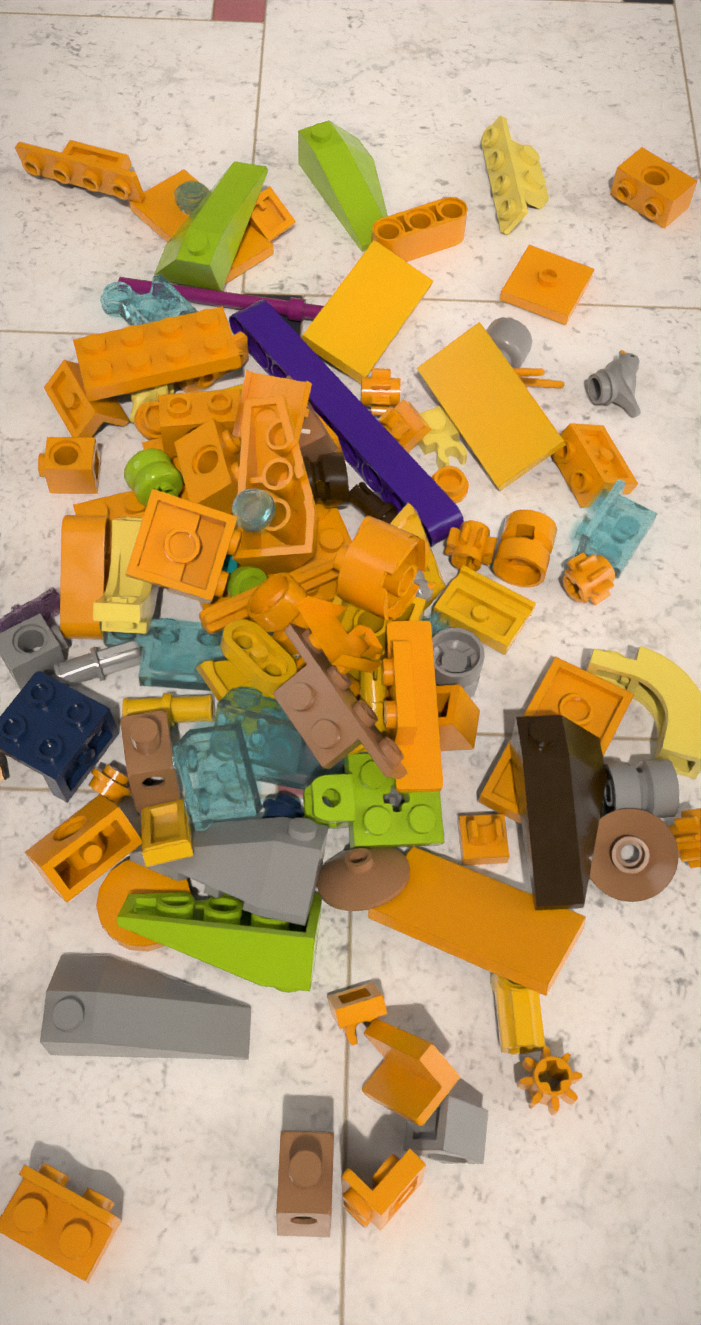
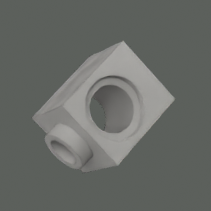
M40 613L0 633V656L20 690H22L35 672L41 671L51 675L55 673L53 664L65 661L62 650L68 646L56 624L48 627ZM34 647H41L36 652L27 653L30 649Z
M447 1095L424 1125L418 1126L407 1120L403 1150L408 1151L411 1149L416 1155L443 1164H484L489 1110Z

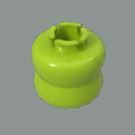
M149 448L137 452L128 461L124 469V479L127 485L134 491L138 502L145 507L147 506L152 489L178 497L183 488V478L180 471L173 466L169 455L161 449Z

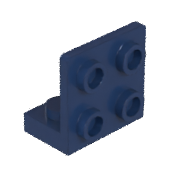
M41 671L34 673L0 716V752L43 775L52 794L67 803L119 735V730L109 707Z

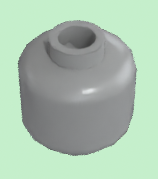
M501 317L495 319L486 329L487 333L511 367L520 368L531 350L533 342L531 333L525 325L513 318Z

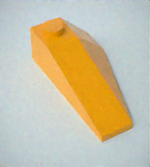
M283 395L244 400L236 516L238 518L235 524V529L241 531V536L233 560L243 567L255 566L265 574L291 572L316 555L318 512L287 400Z

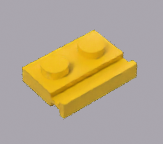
M463 565L457 577L451 581L433 607L432 616L453 628H462L472 632L480 639L481 643L506 655L525 626L527 619L534 612L536 602Z

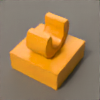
M404 399L394 409L389 407L379 418L381 424L408 453L431 430V427L414 406Z
M504 814L459 816L457 824L462 866L508 863L510 855Z
M374 982L327 996L331 1014L339 1028H343V1032L351 1045L358 1044L355 1029L359 1023L364 1021L372 1023L375 1018L379 1019L380 1016L388 1014L383 995Z

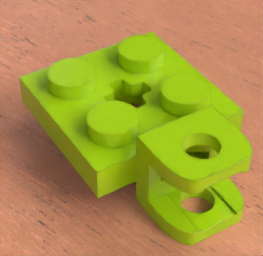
M370 754L347 755L344 757L345 774L320 776L303 791L304 818L310 819L316 824L329 826L328 829L347 828L349 826L350 849L439 846L445 843L440 792L399 793L403 795L405 803L400 805L399 812H394L391 804L384 803L383 796L388 795L391 792V788L396 789L395 779L385 777ZM322 797L330 802L331 807L325 805Z

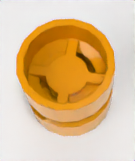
M520 509L510 513L506 518L501 543L498 546L493 564L495 575L502 581L518 587H534L544 582L558 530L556 523L549 516L534 510Z
M276 573L262 582L253 592L247 604V615L266 632H273L272 638L291 655L300 654L284 632V629L290 623L305 629L309 628L297 608V605L309 595H306L305 589L288 573Z

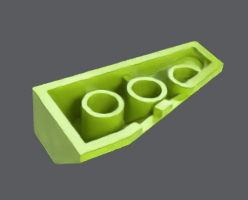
M329 120L298 130L299 166L361 252L367 250L372 243L373 224L377 220L388 216L373 157L357 137Z
M236 161L230 165L166 244L154 273L156 279L222 291L267 176V166Z
M187 892L128 894L117 916V926L257 985L274 987L281 992L287 993L298 990L310 992L323 899L319 893H315L304 926L252 914L243 910L244 901L226 893H223L219 898L211 897L207 900H195Z

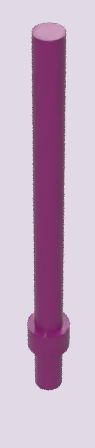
M119 277L118 280L119 292L244 309L263 299L279 315L287 316L288 320L301 322L304 321V318L314 320L324 307L322 305L308 304L306 299L293 297L287 301Z

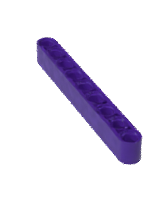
M261 299L229 317V324L233 334L235 335L242 331L247 336L248 353L269 376L286 378L290 375L293 380L309 381L312 383L308 401L315 412L338 436L346 462L385 503L391 502L397 507V514L400 513L407 503L411 504L418 512L431 547L448 538L451 527L460 530L464 519L455 502L267 301Z

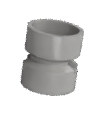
M447 628L439 631L432 637L436 686L460 684L471 698L478 687L480 672L485 658L484 647L480 639L468 630Z
M669 759L640 761L637 769L634 765L630 766L628 762L605 764L607 780L602 802L605 814L623 808H637L648 811L658 818L675 817L679 808V784L676 770Z

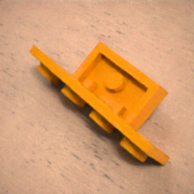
M73 140L68 142L62 152L23 142H18L15 146L23 168L31 175L54 179L63 184L68 183L87 188L93 192H102L123 200L128 199L141 203L145 197L137 174L134 171H130L132 163L127 154Z
M389 621L386 626L388 658L382 659V685L390 687V701H385L384 724L385 729H392L393 741L404 755L401 763L408 772L402 779H395L396 791L399 793L440 792L443 788V773L431 623L429 621Z

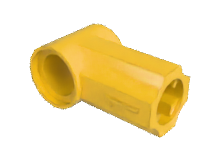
M492 973L490 984L495 993L501 1053L516 1055L541 1051L545 1047L539 993L522 985L512 984L506 978Z

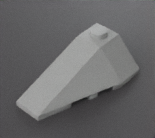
M287 817L191 825L193 856L146 867L141 844L130 853V861L176 881L187 878L205 884L204 893L215 898H219L223 893L240 899L244 901L243 910L257 916L305 926L323 865L329 826L316 824L307 818L291 819Z
M61 955L46 990L40 1043L50 1055L249 1060L251 1008L110 956Z

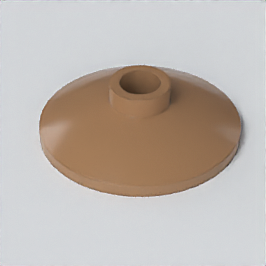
M637 808L618 809L602 816L599 819L589 876L592 882L606 895L627 902L647 900L662 892L673 879L678 865V847L669 827L654 814ZM631 844L638 848L639 854L635 860L626 861L621 857V850L625 845Z
M393 847L347 849L332 857L322 867L317 888L323 901L336 909L344 911L368 910L391 901L402 892L409 881L410 867L403 853Z

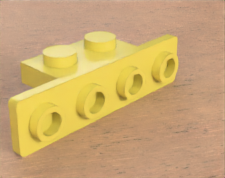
M500 115L492 125L485 129L481 138V144L500 231L508 235L527 215V204L541 210L549 201L539 161V154L533 147L529 145L523 146L511 140L507 119Z

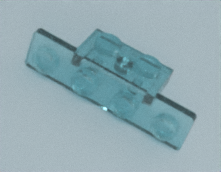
M171 618L152 619L147 634L102 631V621L99 623L103 643L106 647L136 640L140 649L143 650L138 675L140 686L211 691L195 667L204 661L228 660L220 648L223 630L209 634L202 628L199 622L176 621ZM267 632L272 637L273 632Z

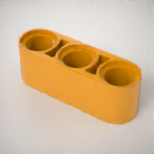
M446 197L381 218L373 224L372 242L373 240L377 241L406 262L456 246L464 239L468 211L467 204L457 197Z
M65 515L63 517L61 528L60 631L64 639L106 640L108 638L109 632L102 631V621H93V603L103 596L109 579L111 564V522L109 516Z

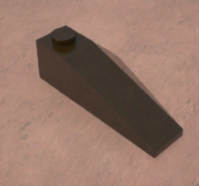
M563 715L516 717L510 742V753L535 911L583 908L607 780L600 739Z

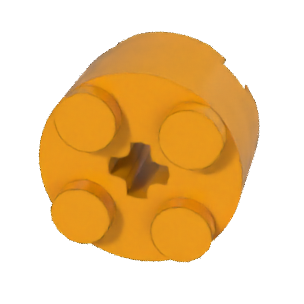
M366 516L361 522L358 533L350 546L343 545L335 556L333 567L339 571L337 596L388 621L389 617L394 620L399 618L410 606L420 588V585L414 583V579L418 569L426 572L430 555L428 542L380 519Z

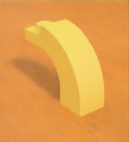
M119 516L112 520L109 579L105 593L93 603V621H102V631L147 634L150 628L156 605L158 586L125 576L143 517Z
M642 646L639 647L634 659L624 657L616 651H602L594 648L586 671L635 694L633 699L641 703L654 718L658 730V742L654 760L669 759L673 763L676 774L696 779L701 771V692L693 680L673 661Z

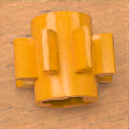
M372 368V377H362L361 403L364 406H371L370 412L372 415L382 416L389 407H396L399 404L400 378H391V370Z
M473 520L465 521L461 524L460 530L455 527L450 528L444 553L445 555L452 556L451 562L456 568L461 569L464 565L474 571H478L482 563L491 565L497 538L489 537L490 529L485 524Z
M582 552L567 562L570 568L564 571L563 585L573 600L579 603H586L591 600L594 605H597L611 596L609 589L614 587L615 572L605 557L595 554L587 557Z
M701 808L681 811V818H675V824L669 826L677 843L678 858L682 862L688 861L690 868L701 867Z
M545 1046L540 1052V1061L538 1063L530 1057L525 1058L521 1065L530 1075L520 1079L517 1083V1088L522 1090L528 1089L532 1097L528 1106L530 1109L536 1107L538 1103L548 1105V1111L552 1116L559 1111L560 1098L567 1104L573 1105L576 1102L578 1096L570 1089V1086L579 1082L583 1076L582 1073L572 1072L568 1065L571 1054L566 1053L561 1058L551 1056L548 1046ZM545 1071H548L550 1079H558L560 1082L553 1091H551L549 1083L540 1082L539 1080Z

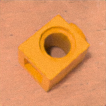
M47 437L45 453H40L38 456V472L40 477L46 478L49 492L55 494H98L101 460L96 438Z

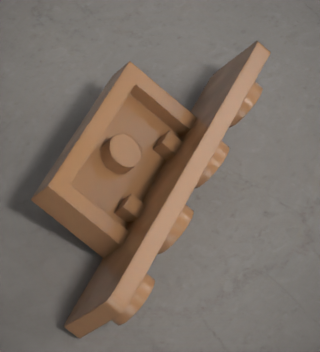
M290 623L284 629V632L307 665L278 688L273 695L322 768L331 769L360 744H363L385 777L402 779L408 774L401 763L404 759L402 751L391 738L387 736L384 738L374 725L378 721L374 711L362 699L357 700L349 689L352 681L348 674H340L336 666L331 665L323 650H318L311 644L308 636L312 633L310 628L305 629Z

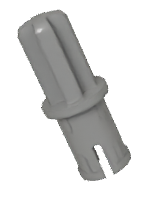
M130 640L98 651L93 647L90 648L91 653L60 663L57 662L53 665L57 680L67 686H72L98 677L100 681L105 680V675L140 665L143 662V656L137 641Z

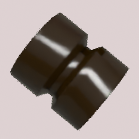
M343 453L320 454L314 462L307 456H303L315 505L320 502L325 508L348 505L349 484Z

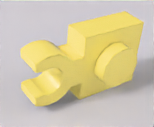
M440 405L419 413L431 427V430L418 443L424 455L435 451L437 454L436 464L439 469L449 466V456L457 458L461 465L466 464L467 450L463 444L459 443L460 431L443 406Z

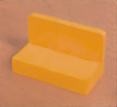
M63 360L44 386L47 395L72 437H92L103 422L125 427L130 421L115 396L88 402L78 363Z
M375 1018L363 1034L385 1060L364 1084L362 1092L369 1099L416 1125L422 1126L457 1083L460 1076L431 1042Z

